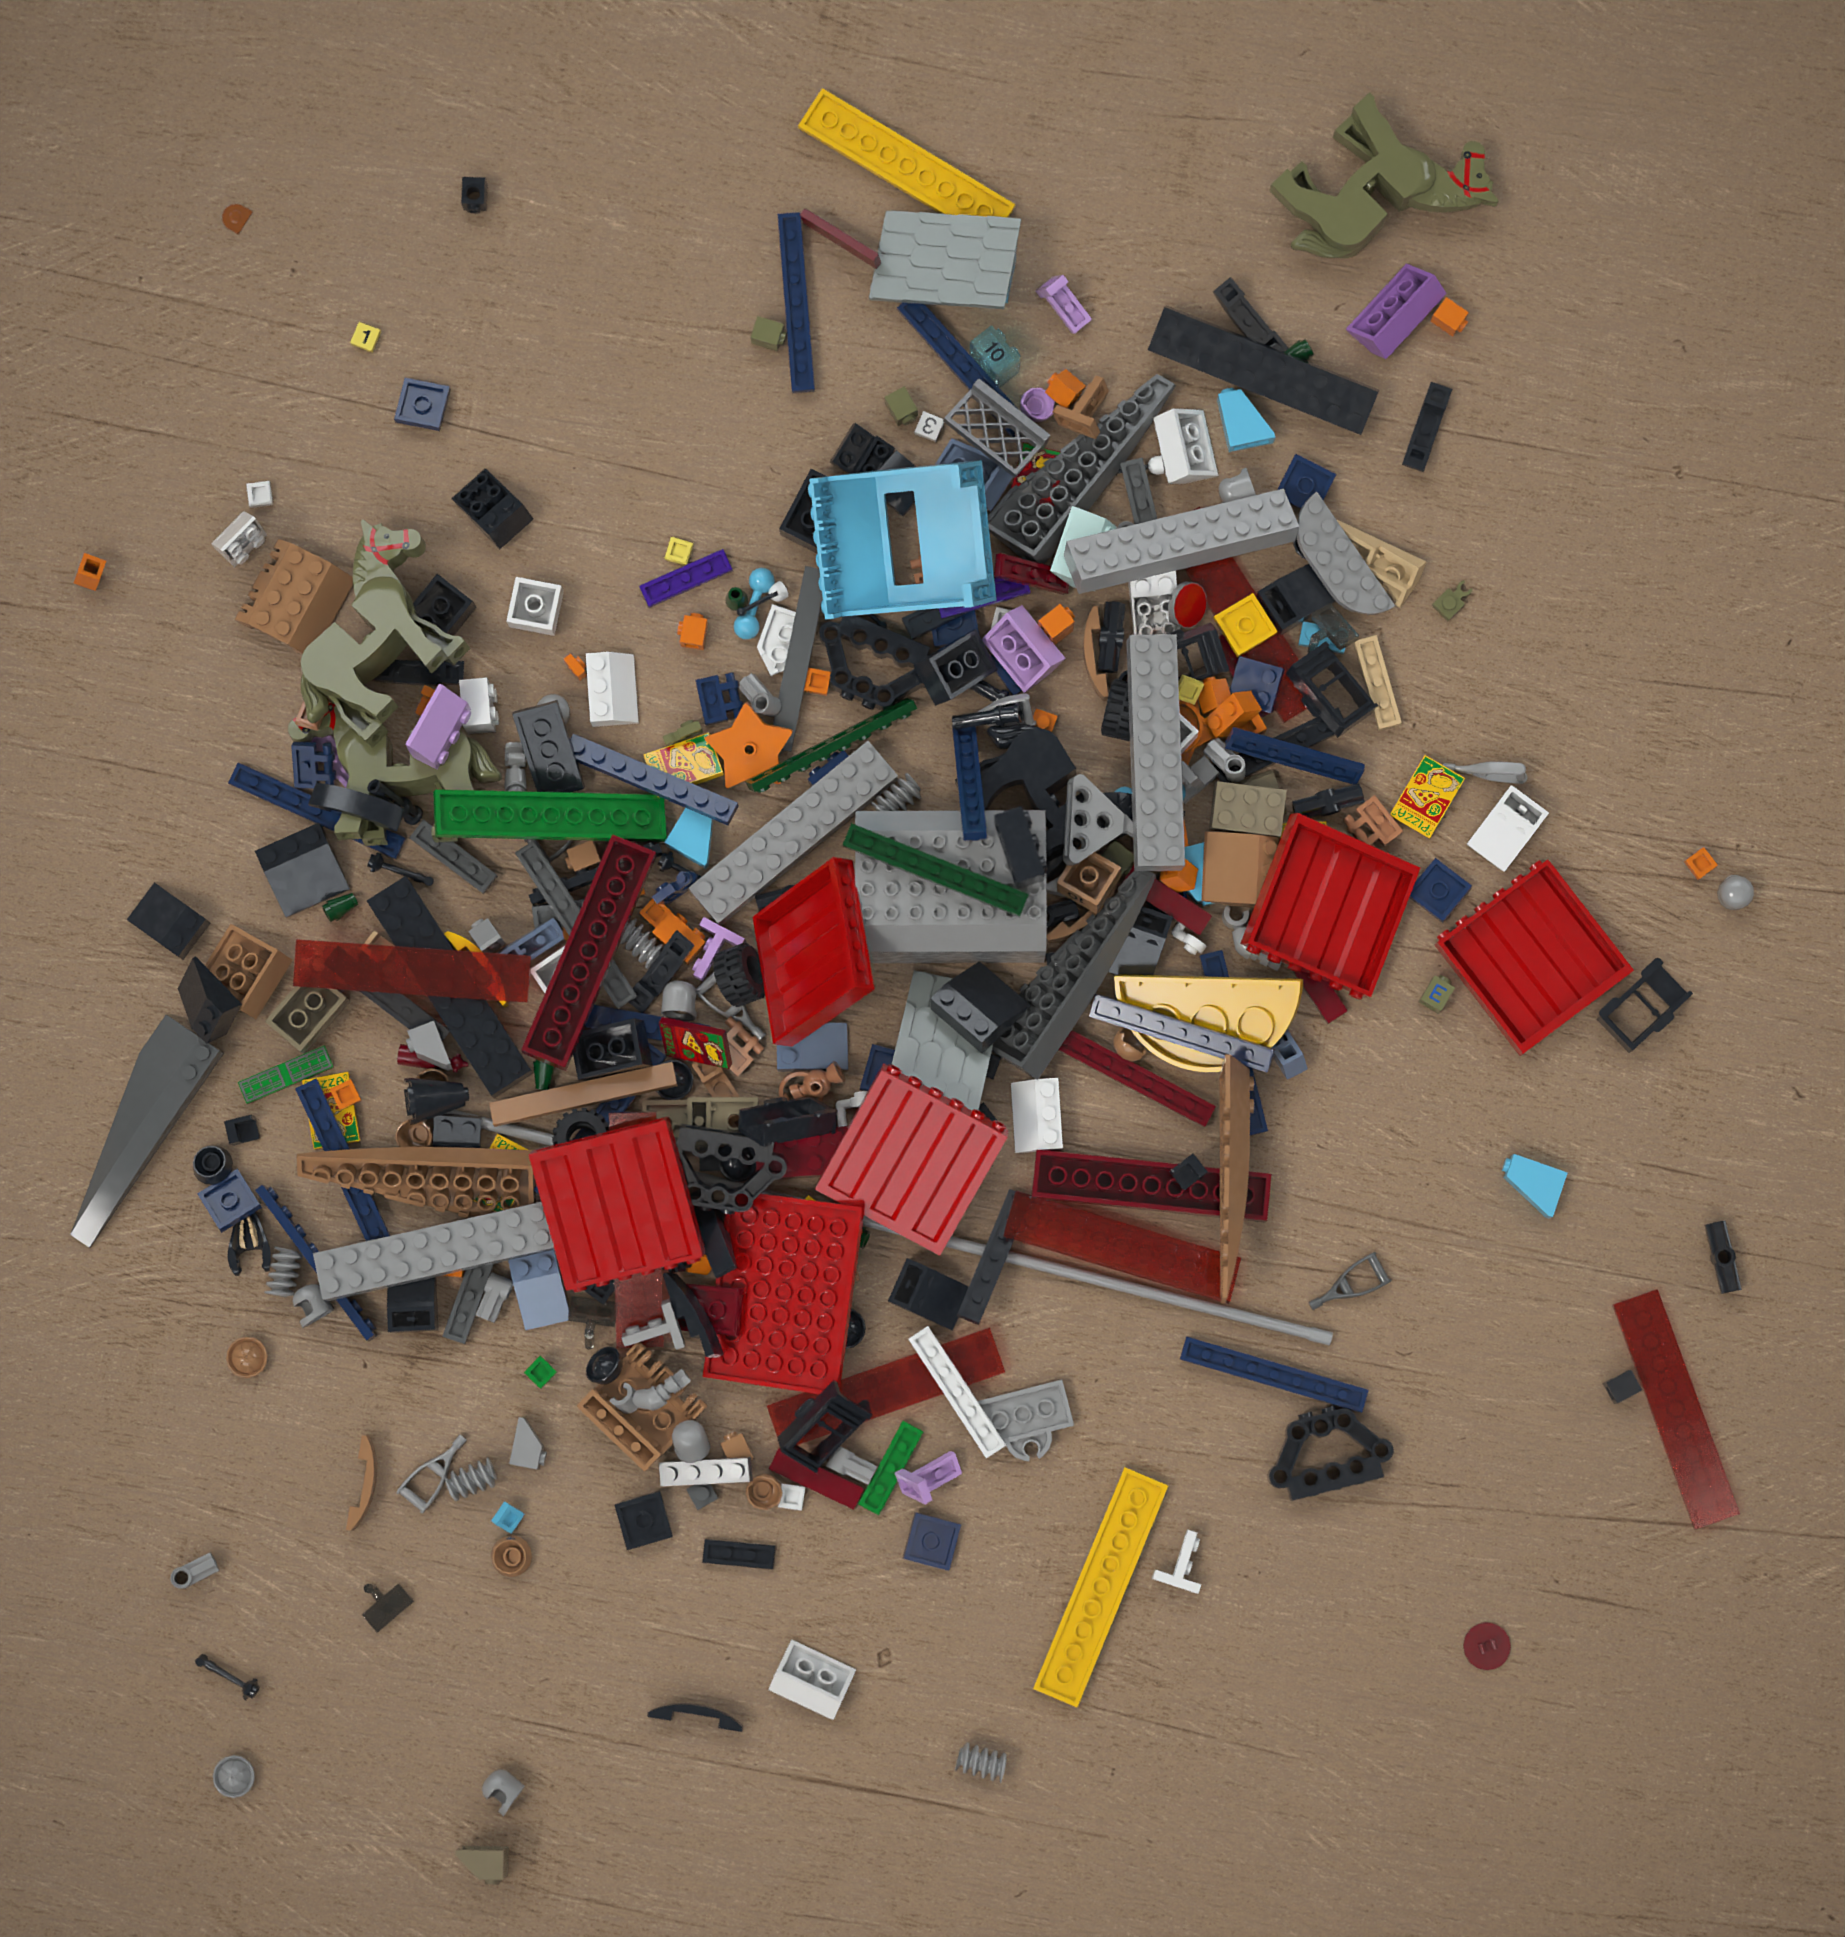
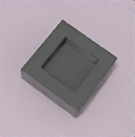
M698 1484L686 1489L697 1510L719 1499L711 1484Z

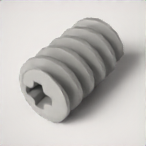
M905 773L906 781L899 778V787L892 784L890 786L892 793L884 790L885 799L877 796L878 805L874 802H871L876 811H898L899 808L907 811L906 802L914 805L913 796L921 799L920 787L908 773Z
M634 918L629 921L620 944L627 942L625 949H633L632 955L634 957L640 955L638 960L640 963L647 961L645 968L648 970L660 955L664 944L655 946L657 938L654 937L649 940L650 931L642 934L641 931L644 925L641 924L635 927L637 919Z
M274 1247L280 1251V1253L272 1255L278 1262L270 1264V1267L275 1269L276 1272L268 1273V1276L274 1279V1281L266 1282V1285L272 1290L265 1291L264 1293L286 1298L294 1296L295 1293L289 1290V1287H295L297 1283L293 1282L291 1278L298 1277L299 1274L294 1272L293 1269L301 1267L295 1260L302 1259L303 1256L294 1250Z
M489 1457L486 1458V1466L477 1461V1469L469 1464L467 1473L461 1467L459 1476L451 1471V1479L444 1475L448 1491L455 1501H459L460 1494L467 1498L468 1490L473 1495L477 1494V1486L482 1491L486 1490V1483L493 1488L495 1487V1479L497 1480Z
M966 1742L960 1748L955 1771L958 1770L960 1765L963 1766V1773L965 1774L969 1768H972V1776H975L980 1770L981 1778L984 1779L990 1773L991 1781H994L999 1776L1001 1784L1007 1756L1006 1753H1003L998 1758L996 1750L989 1756L988 1748L986 1747L979 1753L978 1745H975L970 1750V1745Z

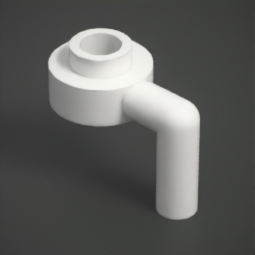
M1177 922L1172 930V935L1186 944L1184 949L1191 954L1196 955L1197 952L1202 954L1207 946L1194 936L1183 931L1185 926Z
M868 1091L855 1092L854 1097L836 1102L838 1127L848 1126L845 1109L859 1108Z

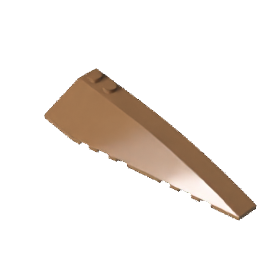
M1225 1054L1219 1074L1220 1304H1225L1228 1297L1242 1234L1249 1174L1250 1113H1254V1099H1250V1091L1254 1089V1077H1250V1069L1230 1054Z
M391 1147L297 1154V1175L299 1177L327 1184L330 1181L340 1184V1187L350 1189V1187L364 1190L363 1193L371 1195L378 1193L385 1195L387 1199L420 1207L426 1205L434 1207L436 1211L440 1212L447 1210L458 1213V1216L464 1218L494 1213L492 1210L496 1207L497 1196H502L501 1207L503 1210L534 1204L536 1196L534 1192L536 1181L528 1155L532 1150ZM479 1196L478 1201L475 1202L474 1199ZM490 1198L493 1203L487 1206L483 1204L481 1199ZM506 1199L515 1200L512 1206H508L505 1202Z

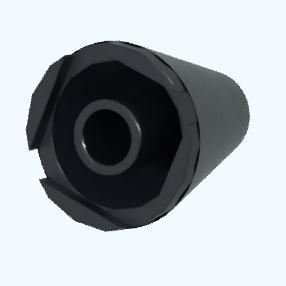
M404 1078V1084L408 1083L407 1089H404L407 1116L412 1115L413 1118L409 1120L410 1125L464 1107L465 1101H469L468 1087H463V1083Z

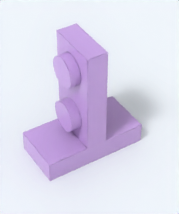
M1053 276L1039 287L1036 293L1040 298H1046L1071 333L1075 334L1092 319L1067 287L1068 280L1065 276Z
M703 917L699 926L701 929L713 934L714 938L709 937L703 948L706 951L703 958H698L692 968L695 971L694 977L702 982L714 962V957L721 950L725 941L733 946L746 942L745 938Z
M952 1451L912 1473L903 1468L895 1472L901 1492L924 1505L932 1501L930 1495L932 1490L962 1474L956 1454Z

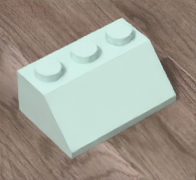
M1072 506L1050 571L1070 586L1076 588L1063 556L1066 542L1114 530L1117 527L1106 518Z

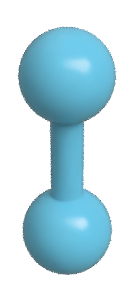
M757 568L750 574L749 585L753 590L749 605L761 599L762 594L767 593L775 583L774 575L770 570ZM758 606L747 611L744 616L736 618L733 627L739 638L748 640L758 634L760 626L755 617Z

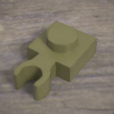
M1461 581L1457 585L1455 592L1448 588L1432 604V607L1447 621L1465 605L1461 599L1469 596L1472 592V588L1468 592L1461 590V586L1465 581Z
M686 721L680 725L681 728L677 729V731L663 736L666 747L702 734L703 730L699 721Z

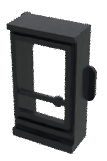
M1212 623L1187 632L1178 629L1167 633L1177 634V650L1182 648L1181 652L1185 656L1189 673L1184 674L1185 676L1200 681L1218 673L1230 671L1217 629ZM1197 642L1204 666L1193 671L1188 656L1189 651L1186 646Z
M1326 641L1295 662L1286 672L1288 678L1303 695L1301 701L1314 717L1320 716L1337 738L1371 715L1378 706L1331 651ZM1327 668L1335 677L1326 684L1320 685L1318 689L1311 679ZM1337 680L1359 707L1344 719L1322 694L1328 686Z
M1655 958L1641 971L1642 977L1620 998H1612L1599 1011V1017L1597 1018L1599 1023L1628 1053L1632 1052L1653 1031L1660 1032L1674 1019L1673 1012L1693 995L1691 991L1686 992L1661 966L1664 962L1660 958ZM1644 982L1669 1006L1661 1015L1637 991ZM1632 993L1649 1008L1653 1016L1657 1017L1633 1042L1608 1017Z
M812 1096L787 1100L785 1097L768 1099L764 1101V1105L739 1109L738 1131L762 1147H768L769 1143L794 1141L829 1134V1132L836 1134L838 1110L830 1108Z
M833 1380L815 1399H807L795 1411L796 1419L777 1437L781 1452L817 1473L818 1468L866 1419L869 1420L873 1416L869 1401L862 1400L859 1404L853 1402L840 1393L837 1382ZM827 1412L842 1421L836 1429L825 1424L824 1420H820ZM817 1423L819 1427H824L832 1433L825 1440H822L810 1453L798 1446L797 1443Z

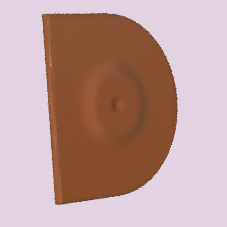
M232 204L224 210L222 221L228 229L239 234L253 211L240 204Z

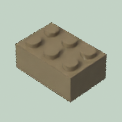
M1217 781L1214 783L1209 829L1281 837L1287 790Z
M311 968L265 1022L300 1052L305 1054L349 1004L350 1000Z

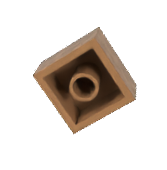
M1094 852L1081 862L1066 867L1057 881V891L1097 914L1120 879L1121 867Z

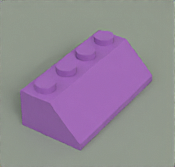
M1406 263L1346 330L1371 353L1387 359L1447 293L1435 275Z

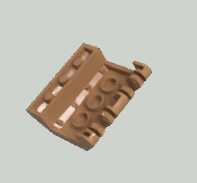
M278 539L273 548L279 552L271 551L269 555L277 561L275 566L265 563L263 569L268 571V573L260 571L252 586V589L257 591V593L253 591L248 593L250 599L255 601L254 605L250 606L243 603L241 609L246 611V613L239 611L234 620L250 629H257L290 646L293 651L302 655L307 646L333 624L353 586V577L334 564L290 542Z
M638 1342L622 1359L623 1368L617 1379L607 1385L599 1384L576 1407L646 1472L673 1445L672 1433L676 1425L686 1420L695 1421L708 1405L699 1399L693 1406L692 1403L698 1397L695 1393L689 1395L686 1401L683 1402L679 1396L686 1390V1385L676 1394L672 1392L670 1394L671 1397L667 1400V1404L654 1411L638 1408L633 1413L625 1414L610 1402V1399L615 1397L617 1400H622L626 1397L628 1391L623 1388L624 1382L630 1384L635 1390L648 1389L652 1386L657 1387L660 1383L664 1385V1380L674 1375L667 1366L659 1373L657 1372L663 1365L660 1360L655 1362L651 1369H649L645 1363L651 1358L653 1353L648 1350L641 1357L640 1355L646 1349V1346Z

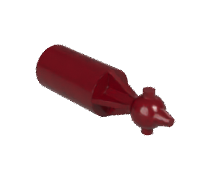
M400 1044L397 1056L398 1065L423 1069L441 1068L419 1059L415 1051L410 1052L408 1045ZM457 1053L452 1059L449 1058L455 1073L462 1067L469 1066V1063L461 1058V1054Z

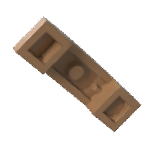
M1093 606L1084 632V663L1095 692L1102 701H1107L1106 674L1096 675L1092 634L1100 633L1098 606Z
M1117 883L1109 894V898L1113 897ZM1089 910L1070 928L1064 922H1061L1046 935V942L1052 943L1071 937L1077 929L1081 931L1088 924L1086 920L1092 914L1095 916L1097 914Z
M696 1062L691 1064L712 1097H740L722 1068ZM739 1115L729 1117L728 1122L732 1128L739 1127Z
M362 1435L358 1459L367 1460L360 1506H350L346 1530L350 1531L355 1530L365 1517L376 1487V1453L370 1436Z

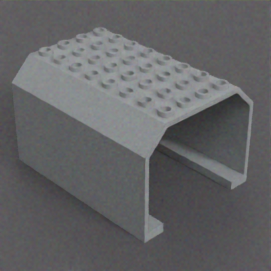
M1008 810L985 811L987 839L978 841H963L960 811H856L855 825L1016 889L994 825V815ZM1023 810L1024 812H1029L1032 821L1030 831L1031 834L1036 833L1040 845L1039 851H1037L1039 857L1044 856L1046 862L1045 810ZM855 852V885L858 889L870 963H977L979 961L981 963H1044L1047 928L1046 874L1044 881L1017 889L1029 894L1021 916L1017 917Z

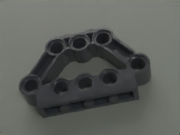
M855 615L843 616L840 624L829 621L821 626L819 634L821 643L826 647L831 668V686L840 693V697L848 701L856 699L862 702L861 705L870 710H874V708L884 710L916 690L925 688L913 665L930 654V647ZM834 630L838 635L835 639L829 640L825 637L826 632ZM857 633H864L867 638L863 642H857L854 636ZM843 638L850 641L851 645L858 650L869 649L879 659L888 657L898 667L905 668L909 666L914 669L886 685H874L867 676L855 677L851 674L847 667L841 640ZM878 642H885L888 648L884 651H878L875 645ZM899 651H906L909 657L906 660H899L896 654ZM840 674L848 677V681L844 684L837 683L835 679ZM865 683L870 688L866 693H860L857 691V686ZM886 692L890 694L891 698L887 702H881L878 699L879 694Z
M681 1124L679 1137H674L688 1189L696 1186L701 1190V1195L698 1197L690 1195L692 1204L698 1206L697 1209L711 1211L712 1208L721 1209V1213L734 1215L735 1212H745L752 1207L754 1199L775 1179L782 1178L787 1171V1159L783 1154L773 1152L774 1144L769 1143L768 1147H762L740 1132ZM698 1140H704L708 1143V1148L701 1151L697 1149L695 1143ZM723 1143L729 1144L732 1151L729 1154H723L720 1152L719 1146ZM746 1147H751L754 1149L755 1155L751 1158L745 1157L742 1150ZM684 1151H691L699 1158L711 1154L721 1161L737 1158L746 1165H751L756 1161L764 1162L765 1164L742 1186L736 1189H728L723 1183H715L709 1186L699 1179ZM775 1160L779 1161L782 1164V1168L779 1171H773L770 1169L769 1163ZM721 1190L724 1192L725 1198L716 1200L713 1198L712 1192ZM743 1193L747 1195L748 1202L740 1204L736 1201L735 1196Z
M1335 1406L1321 1409L1322 1414L1313 1416L1312 1412L1298 1415L1299 1420L1293 1421L1286 1426V1438L1275 1465L1268 1471L1267 1479L1269 1484L1275 1488H1287L1290 1501L1316 1496L1352 1485H1359L1384 1477L1381 1463L1390 1460L1393 1456L1394 1447L1392 1443L1386 1439H1380L1356 1419L1355 1414L1349 1409L1336 1410ZM1340 1414H1346L1349 1417V1425L1345 1428L1339 1426L1337 1422ZM1317 1420H1323L1326 1423L1327 1428L1324 1433L1320 1434L1315 1430L1314 1425ZM1294 1426L1303 1428L1304 1435L1301 1439H1295L1292 1436L1291 1431ZM1336 1429L1344 1432L1370 1454V1457L1367 1458L1352 1456L1344 1464L1329 1462L1321 1470L1306 1468L1298 1476L1292 1477L1291 1475L1302 1445L1310 1435L1325 1437L1329 1435L1331 1430ZM1378 1444H1383L1387 1449L1384 1457H1378L1375 1453V1447ZM1354 1460H1358L1362 1465L1361 1471L1357 1474L1350 1470V1463ZM1330 1466H1335L1339 1470V1475L1334 1480L1327 1476V1469ZM1277 1470H1283L1286 1474V1480L1281 1484L1274 1480V1473ZM1307 1472H1312L1316 1476V1482L1311 1486L1304 1482V1475Z

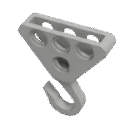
M1082 774L1069 779L1067 785L1063 861L1066 865L1073 866L1122 833L1133 837V822ZM1077 791L1083 794V803L1076 800L1075 794ZM1075 815L1081 816L1083 820L1082 826H1078L1074 822ZM1098 817H1102L1105 820L1104 828L1098 826ZM1074 838L1080 840V850L1076 849L1073 846Z

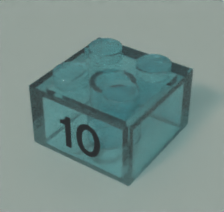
M991 325L970 341V356L1000 388L1020 372L1019 358L1021 355L1014 346L1011 348L1008 346L1000 329L995 330Z

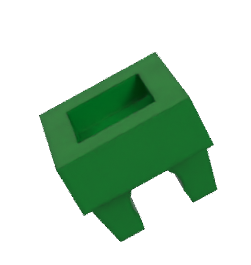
M539 1356L524 1371V1374L540 1389L558 1373L542 1356Z

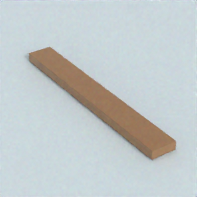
M673 1062L490 1102L489 1105L493 1125L497 1127L678 1085Z

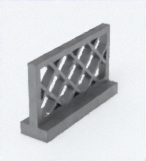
M980 379L973 384L971 390L943 419L944 423L1014 478L1039 451L1043 450L1051 436ZM972 397L979 403L980 409H968L967 401ZM969 414H980L982 423L970 424ZM985 414L996 416L997 423H986ZM954 415H965L966 424H958L952 417ZM998 428L1000 438H988L987 429ZM1003 428H1011L1015 431V437H1004ZM971 429H983L984 438H975L971 434ZM1021 442H1028L1035 448L1032 451L1022 452ZM989 443H1000L1002 452L990 450ZM1005 443H1016L1018 452H1006ZM1007 457L1019 458V465L1016 469L1007 463Z

